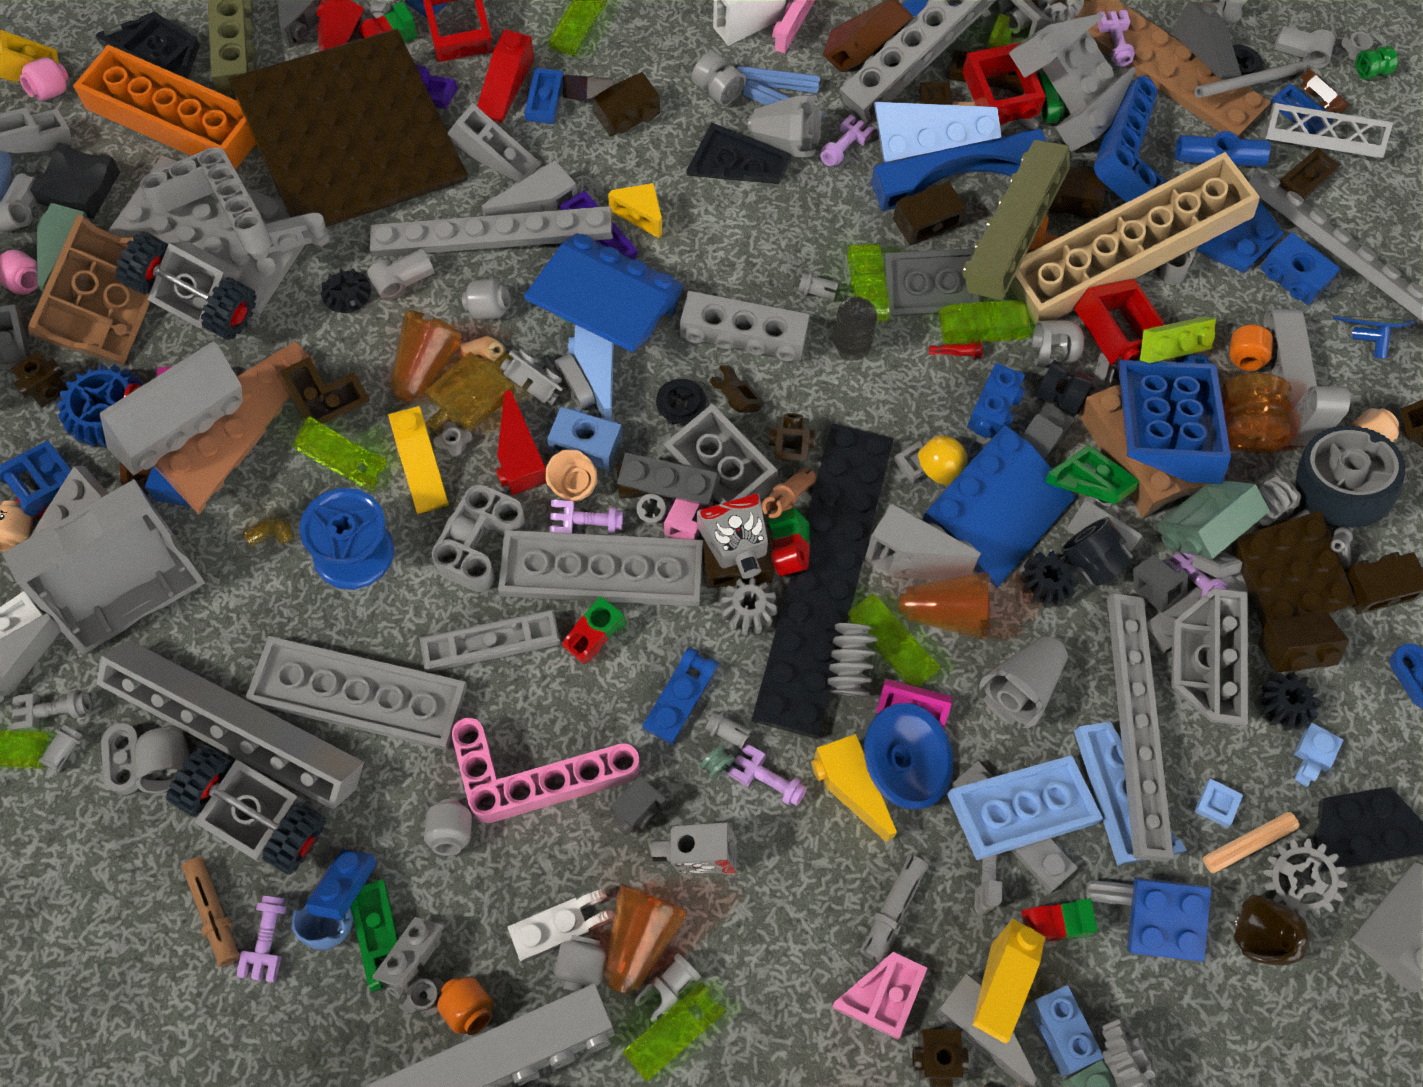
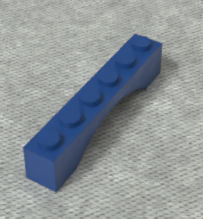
M1037 129L948 150L944 149L926 155L911 156L908 159L884 162L874 166L871 185L881 210L895 209L896 202L903 197L918 194L935 182L952 175L968 172H992L1011 177L1014 172L1017 173L1022 155L1025 151L1029 150L1033 141H1047L1042 130Z

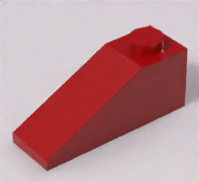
M322 0L316 12V15L320 17L317 28L319 51L351 42L360 25L364 7L351 0Z
M504 29L494 48L477 107L493 121L503 123L534 61L531 36Z
M509 389L504 392L497 451L500 467L495 469L501 487L508 486L511 495H515L546 483V468L513 393Z

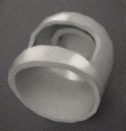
M1039 320L1036 322L1032 343L1033 347L1041 346L1038 358L1035 359V366L1045 367L1047 364H1051L1053 360L1064 365H1071L1080 359L1084 349V335L1080 326L1067 320ZM1061 344L1065 350L1063 360L1050 359L1051 345Z
M164 727L149 730L138 738L134 748L136 763L135 783L137 788L151 794L162 793L170 789L169 785L176 777L156 781L145 780L142 777L159 770H181L183 768L182 764L184 761L190 759L188 743L183 733L176 729Z

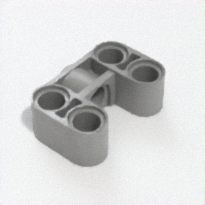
M484 485L470 487L465 492L455 512L448 519L444 531L432 549V559L439 575L472 591L483 592L490 589L495 581L491 561L485 554L476 551L475 548L484 532L488 533L489 530L503 536L505 530H524L526 522L520 502ZM479 502H487V505L483 508H474L475 504ZM510 514L517 516L512 521L502 520L505 516ZM447 556L456 557L451 563H442V560ZM476 569L486 570L479 577L471 576V573Z

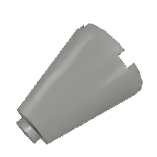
M1041 637L987 672L982 678L979 687L980 690L984 687L986 696L983 700L990 710L1008 724L1014 725L1017 721L1025 724L1023 728L1035 726L1043 716L1068 659L1064 644L1056 638Z

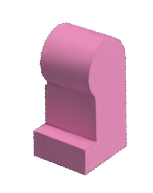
M676 499L664 522V534L675 539L697 540L700 532L696 522L697 511L709 506Z

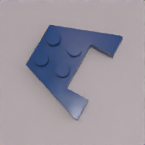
M1259 200L1253 218L1199 245L1196 251L1209 256L1208 258L1245 273L1283 237L1284 233Z

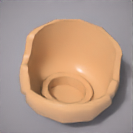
M562 450L553 455L547 464L546 482L561 499L575 502L582 501L592 494L598 483L597 469L593 462L581 451Z

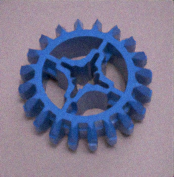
M101 364L97 371L88 366L87 374L82 376L76 373L77 380L75 382L66 381L69 390L59 392L62 401L56 403L60 411L58 414L59 420L64 425L67 433L72 435L81 444L86 442L87 445L94 448L99 443L104 448H107L100 412L121 400L129 384L137 383L141 386L143 385L140 379L132 375L126 368L121 370L115 364L109 369Z

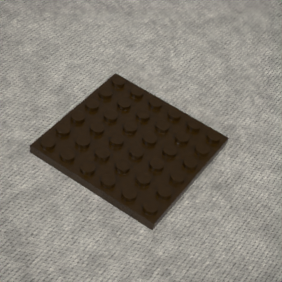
M398 28L229 78L232 91L290 218L309 213H319L323 216L325 227L468 179V174L450 136L447 135L448 132Z

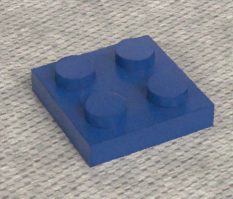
M1134 877L1128 951L1132 954L1204 962L1211 888L1207 885Z

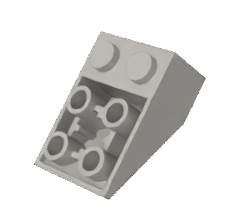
M891 503L871 535L864 561L892 577L968 582L981 553L976 551L969 542L957 540L946 534L940 526L932 523L928 524L917 518L911 510L897 507Z

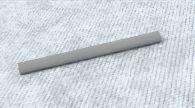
M1305 61L1197 86L1194 93L1197 98H1202L1304 73L1307 70V64Z

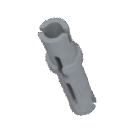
M912 855L907 856L886 902L880 912L875 913L872 919L874 924L863 946L860 948V952L865 957L880 963L893 936L898 935L901 929L899 924L921 879L929 868V865L921 858L913 857Z

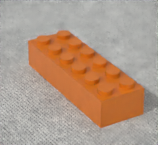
M107 45L73 85L85 109L190 156L210 148H222L236 170L256 144L237 100L111 45Z

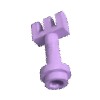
M1115 10L1109 11L1107 18L1104 11L1098 12L1097 14L1102 13L1103 18L1097 22L1100 33L1110 32L1115 49L1111 52L1112 61L1120 67L1129 65L1133 61L1135 51L1132 45L1126 44L1123 36V31L1128 30L1130 25L1127 10H1120L1118 17Z
M850 114L841 123L839 132L844 135L836 143L828 142L823 146L820 154L822 162L827 166L840 164L844 159L843 151L853 141L863 146L875 133V128L869 126L863 132L862 130L865 128L866 123L859 120L854 125L856 117Z
M551 500V506L555 508L564 507V513H551L550 519L563 520V526L552 525L549 532L573 533L574 524L608 526V533L622 530L623 511H617V507H610L609 513H588L574 511L575 501Z
M1177 553L1171 556L1172 561L1169 559L1162 561L1170 564L1177 573L1182 570L1187 572L1188 578L1202 589V597L1213 588L1228 590V586L1220 578L1211 580L1199 569L1192 566L1194 555L1185 553L1181 555Z
M745 744L742 752L752 758L751 761L738 755L734 762L745 769L744 772L730 767L727 774L747 787L755 777L784 794L782 802L787 805L792 803L797 806L807 790V787L802 785L803 781L795 777L789 782L763 767L762 764L766 759L765 753L749 744Z
M263 896L261 903L257 902L256 910L263 911L260 932L258 933L259 940L256 942L255 952L241 951L237 969L238 978H246L250 964H254L251 975L252 980L260 981L264 966H268L266 981L276 982L282 956L270 955L269 953L278 913L286 914L285 899Z

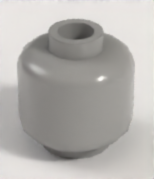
M496 278L473 280L462 295L464 309L469 311L470 315L476 320L501 318L506 310L510 308L511 299L508 287Z
M444 799L427 810L424 841L428 847L432 848L434 853L442 856L455 855L470 843L472 826L470 810L454 799Z
M572 935L571 941H564L560 945L554 975L557 979L565 981L563 989L576 992L593 983L598 986L602 979L607 953L603 948H600V941Z

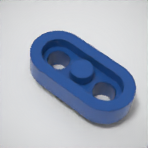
M1404 644L1391 654L1390 666L1412 702L1423 709V648L1416 644ZM1403 659L1411 663V668L1406 667Z

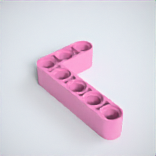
M463 718L454 725L452 730V739L469 806L475 817L484 823H493L622 785L634 780L640 771L637 750L629 744H617L498 779L488 739L481 723L473 718ZM468 732L479 734L476 741L471 744L461 742L463 736ZM622 757H627L633 761V765L627 770H620L614 766L615 762ZM483 764L487 766L486 772L479 777L470 776V771L475 765ZM588 767H594L599 770L598 776L593 780L583 779L580 776L581 772ZM554 777H560L565 780L562 788L558 790H550L546 785ZM517 788H529L530 794L526 799L518 801L512 798L513 792ZM492 797L496 799L491 809L487 811L478 809V804L483 798Z

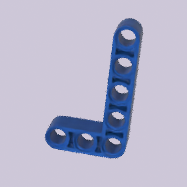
M1143 75L1139 76L1129 85L1112 125L1104 134L1094 164V171L1097 177L1126 202L1167 182L1138 157L1157 97L1155 84L1150 78Z

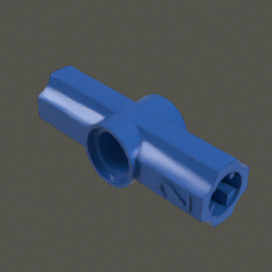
M1221 131L1215 137L1179 135L1176 141L1175 160H1178V162L1205 163L1226 152L1235 165L1265 167L1269 161L1271 147L1270 142L1267 140L1239 139L1234 133L1229 131Z

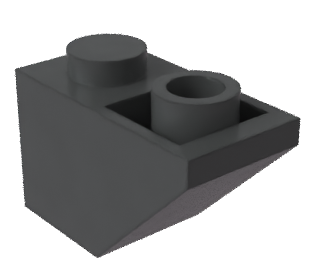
M278 0L280 28L288 47L291 48L297 41L302 40L307 32L316 23H319L320 17L316 15V12L322 0Z

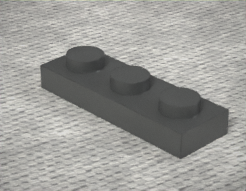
M625 452L617 484L621 487L712 507L721 475L712 471Z

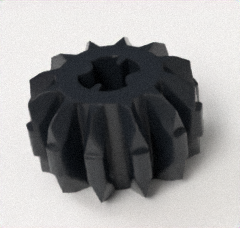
M1053 550L1048 553L1047 557L1039 552L1035 555L1034 560L1029 559L1024 565L1025 571H1022L1020 581L1026 583L1022 588L1023 593H1033L1031 603L1037 602L1040 598L1043 600L1044 608L1049 607L1051 602L1059 607L1063 605L1065 599L1072 598L1075 593L1073 588L1077 586L1079 578L1073 575L1076 571V565L1067 566L1065 564L1067 556H1063L1059 560L1056 558Z
M1295 671L1289 672L1285 676L1282 673H1277L1270 681H1266L1262 685L1261 690L1264 693L1258 696L1257 701L1267 706L1261 710L1260 715L1271 714L1273 716L1270 726H1275L1281 721L1284 731H1289L1293 727L1301 730L1308 725V722H1312L1317 718L1318 713L1316 709L1321 706L1322 701L1313 696L1317 693L1318 688H1309L1307 686L1308 677L1298 680Z

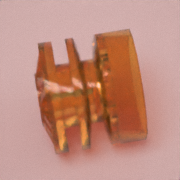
M1250 373L1231 378L1224 383L1221 397L1230 449L1257 454L1276 451L1288 445L1292 438L1290 427L1292 424L1290 415L1292 409V388L1289 382L1273 374Z

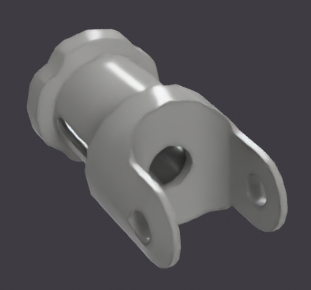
M678 953L674 956L675 962L660 977L655 976L634 1000L636 1006H641L653 994L662 996L661 1004L650 1016V1021L653 1023L659 1021L679 1001L678 995L693 980L698 981L701 978L691 964Z

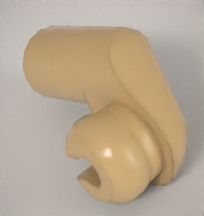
M489 336L459 344L463 359L480 355L492 361H499L506 354L505 346Z

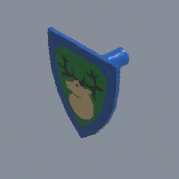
M1333 316V319L1378 326V329L1354 327L1352 335L1354 340L1376 341L1375 358H1387L1391 327L1402 328L1415 323V320Z

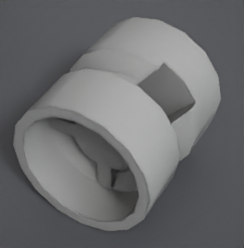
M715 51L706 53L697 62L692 72L693 83L704 92H709L710 97L721 106H728L738 98L746 83L745 75L734 66L729 65L727 60Z

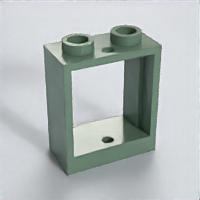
M1223 480L1222 484L1207 483L1156 525L1162 534L1164 545L1169 550L1213 559L1270 512L1256 484Z

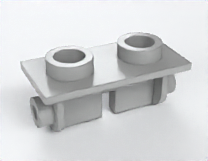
M513 349L510 351L509 355L514 359L511 361L506 358L502 363L500 369L504 371L503 375L521 387L530 378L533 383L527 391L542 401V403L548 402L552 405L559 396L554 392L557 388L559 391H562L565 388V385L561 383L563 378L548 367L546 370H543L536 365L537 359L526 350L521 349L518 352Z
M414 917L372 978L390 984L387 990L395 997H400L402 993L406 994L410 989L409 986L419 973L417 969L418 964L424 966L434 950L440 946L441 942L439 939L442 936L441 931L444 926Z

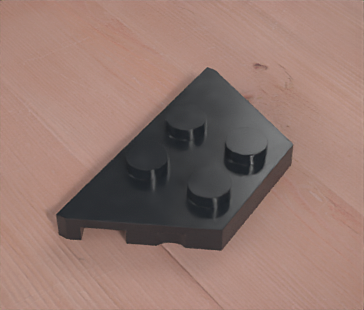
M155 11L141 16L138 20H130L120 24L122 27L120 31L105 35L104 31H101L95 35L98 42L104 47L111 45L186 79L189 77L200 47L197 37Z
M1392 787L1326 797L1319 801L1317 815L1319 824L1317 829H1315L1314 836L1315 849L1317 850L1323 843L1327 845L1326 856L1338 854L1339 859L1334 863L1336 867L1349 869L1423 856V821ZM1323 863L1320 869L1321 873L1330 872L1325 863Z

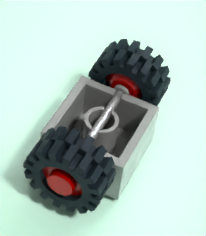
M140 232V235L136 234L133 236V241L129 240L127 242L128 248L121 251L120 254L123 256L118 259L117 264L120 266L116 268V273L118 274L116 278L119 282L143 295L148 293V301L200 329H207L226 340L234 339L236 334L242 332V327L247 326L248 317L253 315L251 310L256 306L254 301L257 299V295H255V290L238 282L242 270L190 242L168 244L147 232Z
M200 746L197 752L194 751L190 755L189 760L186 759L182 764L183 768L175 774L176 779L171 781L169 785L170 789L167 791L166 796L168 797L166 801L192 817L199 814L194 822L195 824L254 860L267 862L285 874L291 875L293 871L298 869L300 863L304 862L306 855L312 851L314 843H317L319 835L323 832V826L326 824V817L304 805L306 801L304 798L248 764L236 759L232 765L230 759L209 746Z

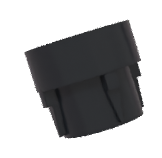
M1109 517L1101 518L1083 528L1061 548L1072 565H1076L1078 574L1082 573L1091 586L1093 584L1098 586L1115 578L1131 564V558H1133L1124 545L1126 540Z

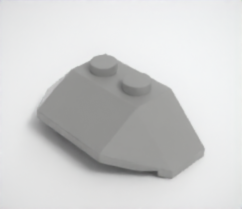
M1213 588L1173 622L1172 688L1210 722L1240 726L1248 725L1247 592Z

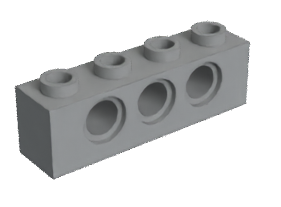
M688 291L680 320V337L686 338V340L692 343L707 342L716 344L722 349H742L752 355L768 354L777 356L783 361H801L810 314ZM709 322H718V324H710ZM744 327L748 328L749 330H740L739 328ZM775 333L779 336H771L769 334Z

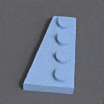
M874 102L884 162L1001 138L997 107Z
M1110 721L1079 726L1074 730L1099 811L1103 817V823L1117 866L1147 861L1133 857L1121 738ZM1171 831L1173 855L1187 851L1181 839L1176 840Z

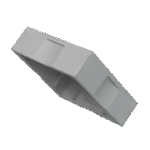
M135 479L2 553L16 583L41 610L47 612L55 619L60 631L82 655L125 631L142 617L166 607L205 584L192 559Z

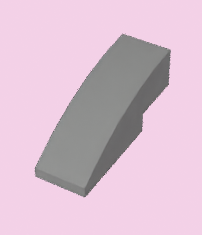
M25 107L0 114V152L25 153L49 151L54 149L57 142L68 146L72 145L70 128L58 109L30 115Z

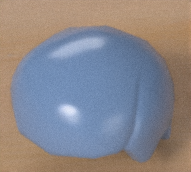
M305 905L301 910L294 911L292 915V930L298 940L304 945L318 951L330 950L343 942L352 930L354 921L352 910L349 908L343 919L338 920L309 914Z

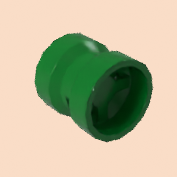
M1392 46L1379 47L1376 51L1368 49L1359 52L1356 57L1355 68L1360 78L1366 80L1374 78L1377 74L1386 76L1394 73L1398 64L1397 53Z

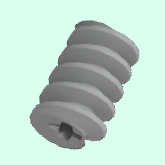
M838 623L835 625V630L844 635L837 636L833 640V643L842 649L834 650L831 654V657L840 661V663L830 665L829 670L838 676L828 678V684L836 688V690L829 692L854 697L870 695V692L861 688V684L870 683L872 680L863 674L864 670L873 669V664L864 660L867 656L875 655L874 650L866 647L867 643L877 641V637L868 633V630L873 629L872 627L851 623Z

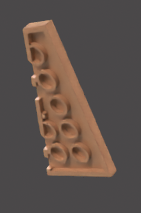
M296 341L237 376L242 385L243 400L237 411L230 415H224L215 421L210 429L203 433H197L188 439L180 449L168 452L159 458L158 462L154 465L159 473L199 515L206 507V502L214 492L217 493L220 490L225 478L233 468L239 466L266 432L268 424L273 418L276 419L282 412V407L290 398L278 377V373L310 357ZM310 357V359L312 360V362H313V364H314V366H315V365H316V362Z

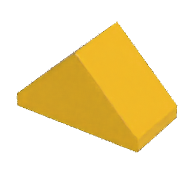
M653 183L610 191L608 198L612 213L660 238L662 235V216Z

